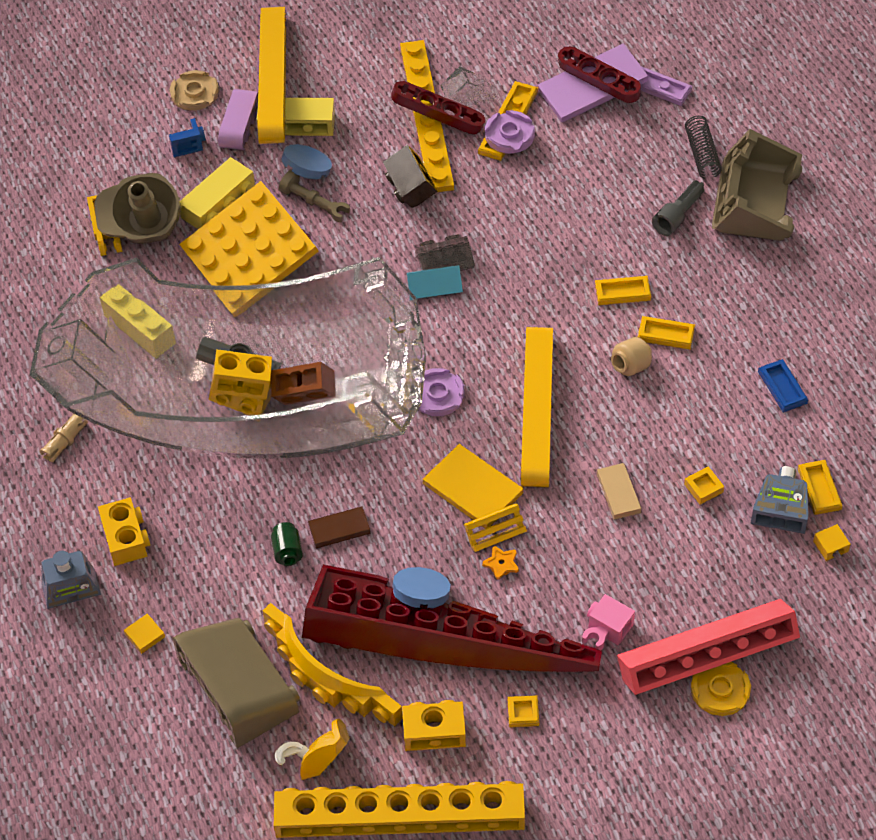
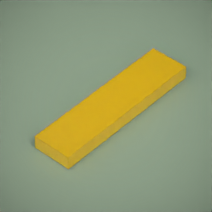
M515 81L499 110L500 114L513 110L526 115L538 93V87ZM484 137L478 149V154L502 161L505 153L491 148Z

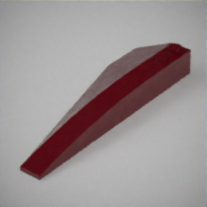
M323 564L305 608L302 638L310 639L316 643L325 642L339 645L346 649L355 648L407 659L474 668L538 672L599 671L602 650L569 639H564L562 642L556 641L551 636V633L539 630L538 633L524 630V624L513 620L510 622V625L498 621V615L457 601H452L449 604L444 603L435 608H427L428 604H420V608L406 605L394 596L393 588L387 586L389 579L380 575Z

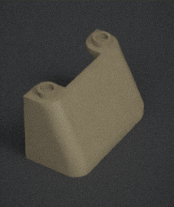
M749 129L727 152L722 162L712 229L725 234L777 241L789 238L793 233L794 224L792 217L784 216L788 184L793 179H798L802 172V154Z
M239 617L184 631L173 637L178 661L185 671L188 670L191 676L194 675L218 711L223 725H226L231 730L232 735L229 737L237 749L299 713L297 702L300 701V696L294 686H287L253 637L255 632L249 621H242Z

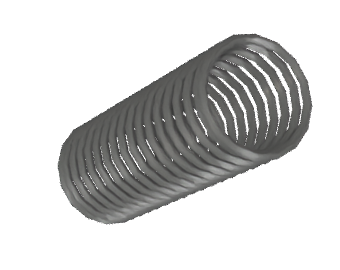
M693 116L686 121L685 129L699 175L705 179L703 177L705 175L702 174L704 172L701 170L708 165H716L710 169L717 167L711 171L715 172L719 168L716 173L712 174H717L713 176L717 177L721 173L722 167L708 121L704 116ZM695 119H703V120H698V121L692 122V123L688 126V124H689L691 121L695 120ZM696 122H704V123L695 124V125H693V126L689 129V127H690L692 124L696 123ZM701 124L704 125V126L696 127V128H694L693 130H691L694 126L701 125ZM698 131H702V132H700V133H698V134L692 136L694 133H696V132H698ZM707 142L706 144H703V145L699 146L698 148H696L699 144H702V143Z

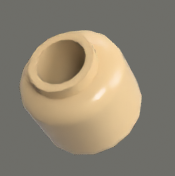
M632 337L616 344L611 356V362L615 370L625 376H632L647 369L652 361L650 346L639 337Z

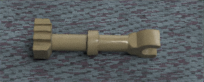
M291 169L283 176L278 187L280 192L286 195L292 192L304 198L309 205L313 206L315 204L326 210L336 222L343 221V215L339 214V211L350 212V206L347 203L331 202L319 196V192L313 189L310 191L299 185L300 176L292 172Z

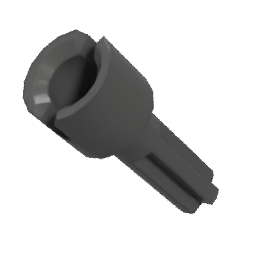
M697 180L693 181L674 203L665 204L652 218V225L658 233L669 236L672 232L676 231L684 222V213L705 191L704 183Z

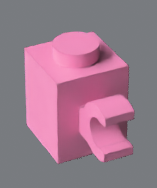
M604 594L599 603L595 601L588 610L589 627L583 633L582 643L585 645L589 639L595 638L598 640L595 648L602 650L605 641L608 639L619 646L634 625L635 610Z

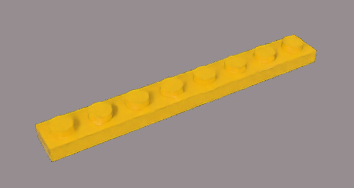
M424 40L400 43L407 82L435 93ZM421 100L423 104L432 106L430 102ZM413 111L423 164L438 192L454 190V182L441 122Z

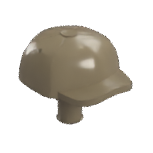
M158 173L141 174L122 179L118 185L102 190L96 197L95 215L98 230L103 235L126 238L134 244L164 240L171 235L179 221L182 207L180 197H178L177 190L174 189L173 185Z

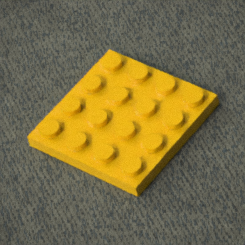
M262 181L179 244L234 315L242 312L319 252L313 242Z

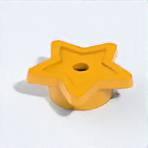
M494 546L492 548V556L484 560L482 566L491 569L497 580L510 572L517 573L519 568L514 562L517 551H502L497 546Z

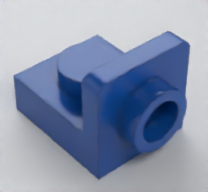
M195 118L190 119L192 129L169 134L174 157L203 151L202 141H206L203 127L197 126Z

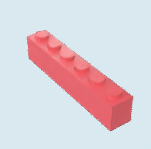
M778 599L618 654L617 658L624 683L637 695L800 638L795 611L782 599Z

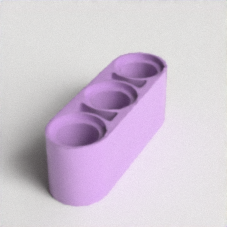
M233 90L219 130L218 145L220 148L245 151L243 147L245 142H248L251 133L249 128L251 124H254L257 112H255L258 106L257 91Z

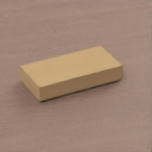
M624 463L597 469V477L613 519L640 514L641 506Z

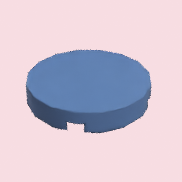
M294 144L285 147L281 158L285 167L289 165L293 168L292 172L296 175L308 179H321L322 175L327 177L332 167L331 160L324 153L306 145Z
M412 567L400 570L394 575L392 588L394 596L406 605L420 608V604H428L427 608H435L443 605L449 599L451 584L444 575L437 571L422 567Z

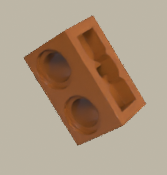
M322 362L271 370V397L284 405L336 397L334 370Z

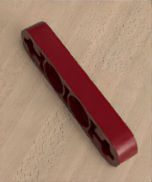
M567 46L559 51V66L569 74L626 103L636 102L641 97V84L637 79L575 47ZM587 66H593L596 68L593 72L590 73L583 71V68ZM608 76L616 79L612 83H605L603 81Z
M396 82L391 92V98L396 104L468 134H478L484 126L485 117L479 111L409 82ZM421 100L430 102L432 106L423 104ZM444 110H450L455 115H449Z

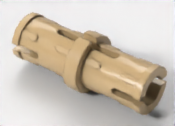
M74 412L61 428L58 427L54 431V436L41 448L40 454L46 453L43 458L53 463L68 445L71 446L74 443V438L88 424V420L84 419L85 417L81 413Z

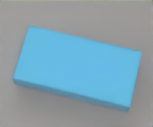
M459 265L407 272L410 299L463 292Z

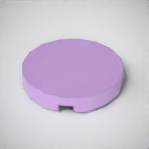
M509 110L504 114L496 113L487 120L485 125L486 142L498 152L506 154L526 150L535 138V127L532 124V120L522 112Z
M432 368L422 372L411 385V400L414 406L422 413L430 416H445L453 413L461 406L464 400L465 389L461 378L444 368Z

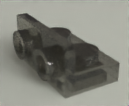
M451 235L446 237L445 241L435 243L434 240L420 243V247H417L415 250V257L418 258L421 271L457 265L460 266V271L475 267L467 236Z

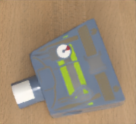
M784 466L780 468L778 476L769 474L765 477L753 507L751 524L805 534L808 520L807 482L795 479L796 470L794 468Z
M58 551L53 555V558L41 562L42 588L47 609L101 595L96 571L82 551L72 553Z

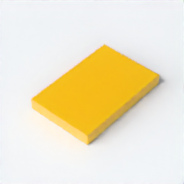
M458 444L422 479L426 487L472 520L512 505L523 494L521 486L461 444ZM494 520V521H492V522H489V523H487V524H484V525H482V527L488 528V527H490L496 520Z

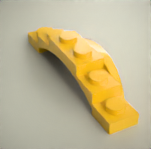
M272 603L262 610L265 622L264 627L272 636L276 637L277 651L284 660L289 662L291 678L297 685L309 687L316 700L322 704L327 702L334 708L342 701L348 711L353 714L358 712L363 717L372 710L374 716L382 723L388 721L394 727L403 719L402 706L388 696L380 687L362 684L345 678L317 661L300 643L293 629L290 616L284 614Z

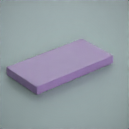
M624 43L595 57L637 79L641 85L648 82V75ZM587 66L583 68V71L590 73L593 72L596 68L593 66ZM566 71L537 85L538 91L561 122L570 120L615 98ZM611 76L603 79L605 83H612L616 80Z

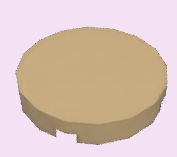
M193 70L184 72L176 81L174 79L170 86L172 101L177 107L184 110L195 111L204 109L212 105L219 94L217 80L209 76V73L205 71Z

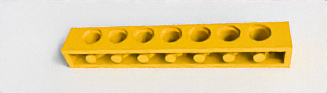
M503 781L499 784L488 785L482 782H472L468 785L457 786L451 783H441L437 786L426 787L420 784H410L406 787L394 788L389 785H379L375 788L363 789L358 786H348L344 789L332 790L327 787H317L313 790L300 791L296 788H286L282 791H274V831L276 838L525 830L523 783L516 784L513 781ZM490 802H496L500 806L491 809L485 805ZM459 803H465L469 806L463 810L455 808ZM428 804H434L438 806L435 810L432 811L424 809V807ZM397 805H403L407 807L404 811L401 812L393 810V808ZM366 806L376 808L369 813L361 811ZM336 807L344 808V811L338 814L330 812ZM305 808L313 809V811L307 815L299 813L301 810Z

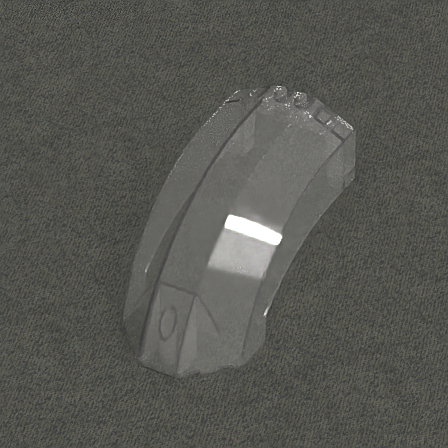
M380 256L307 278L278 283L237 286L200 285L159 280L136 257L93 271L85 279L88 284L79 294L72 293L59 307L58 310L61 313L51 324L46 322L39 329L29 374L68 411L121 435L162 447L210 456L274 459L327 454L404 435L422 404L426 354L417 299ZM204 336L228 345L242 343L249 346L252 353L271 356L272 360L282 363L281 368L322 362L334 370L336 397L284 405L271 397L263 414L246 415L229 407L219 405L209 400L214 365L196 359L199 344Z

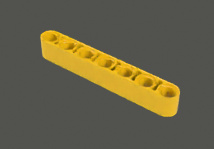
M526 327L521 487H549L553 328Z

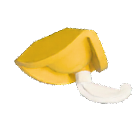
M339 718L332 721V731L321 735L309 748L298 742L290 741L284 743L276 750L275 761L279 765H283L285 757L297 754L302 759L300 768L302 780L320 775L348 743L350 737L346 724Z

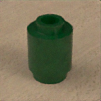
M282 522L274 526L271 541L275 561L284 566L295 565L303 557L298 529L290 522Z

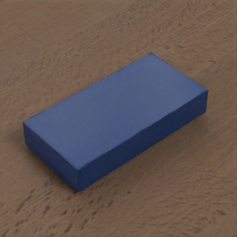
M783 359L758 368L759 375L783 413L808 404L807 396Z

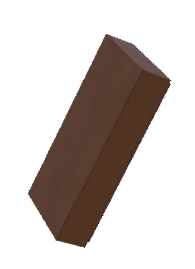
M363 506L308 521L316 549L371 534Z

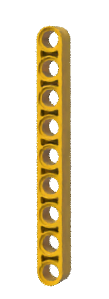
M285 7L261 8L258 88L259 144L285 143Z

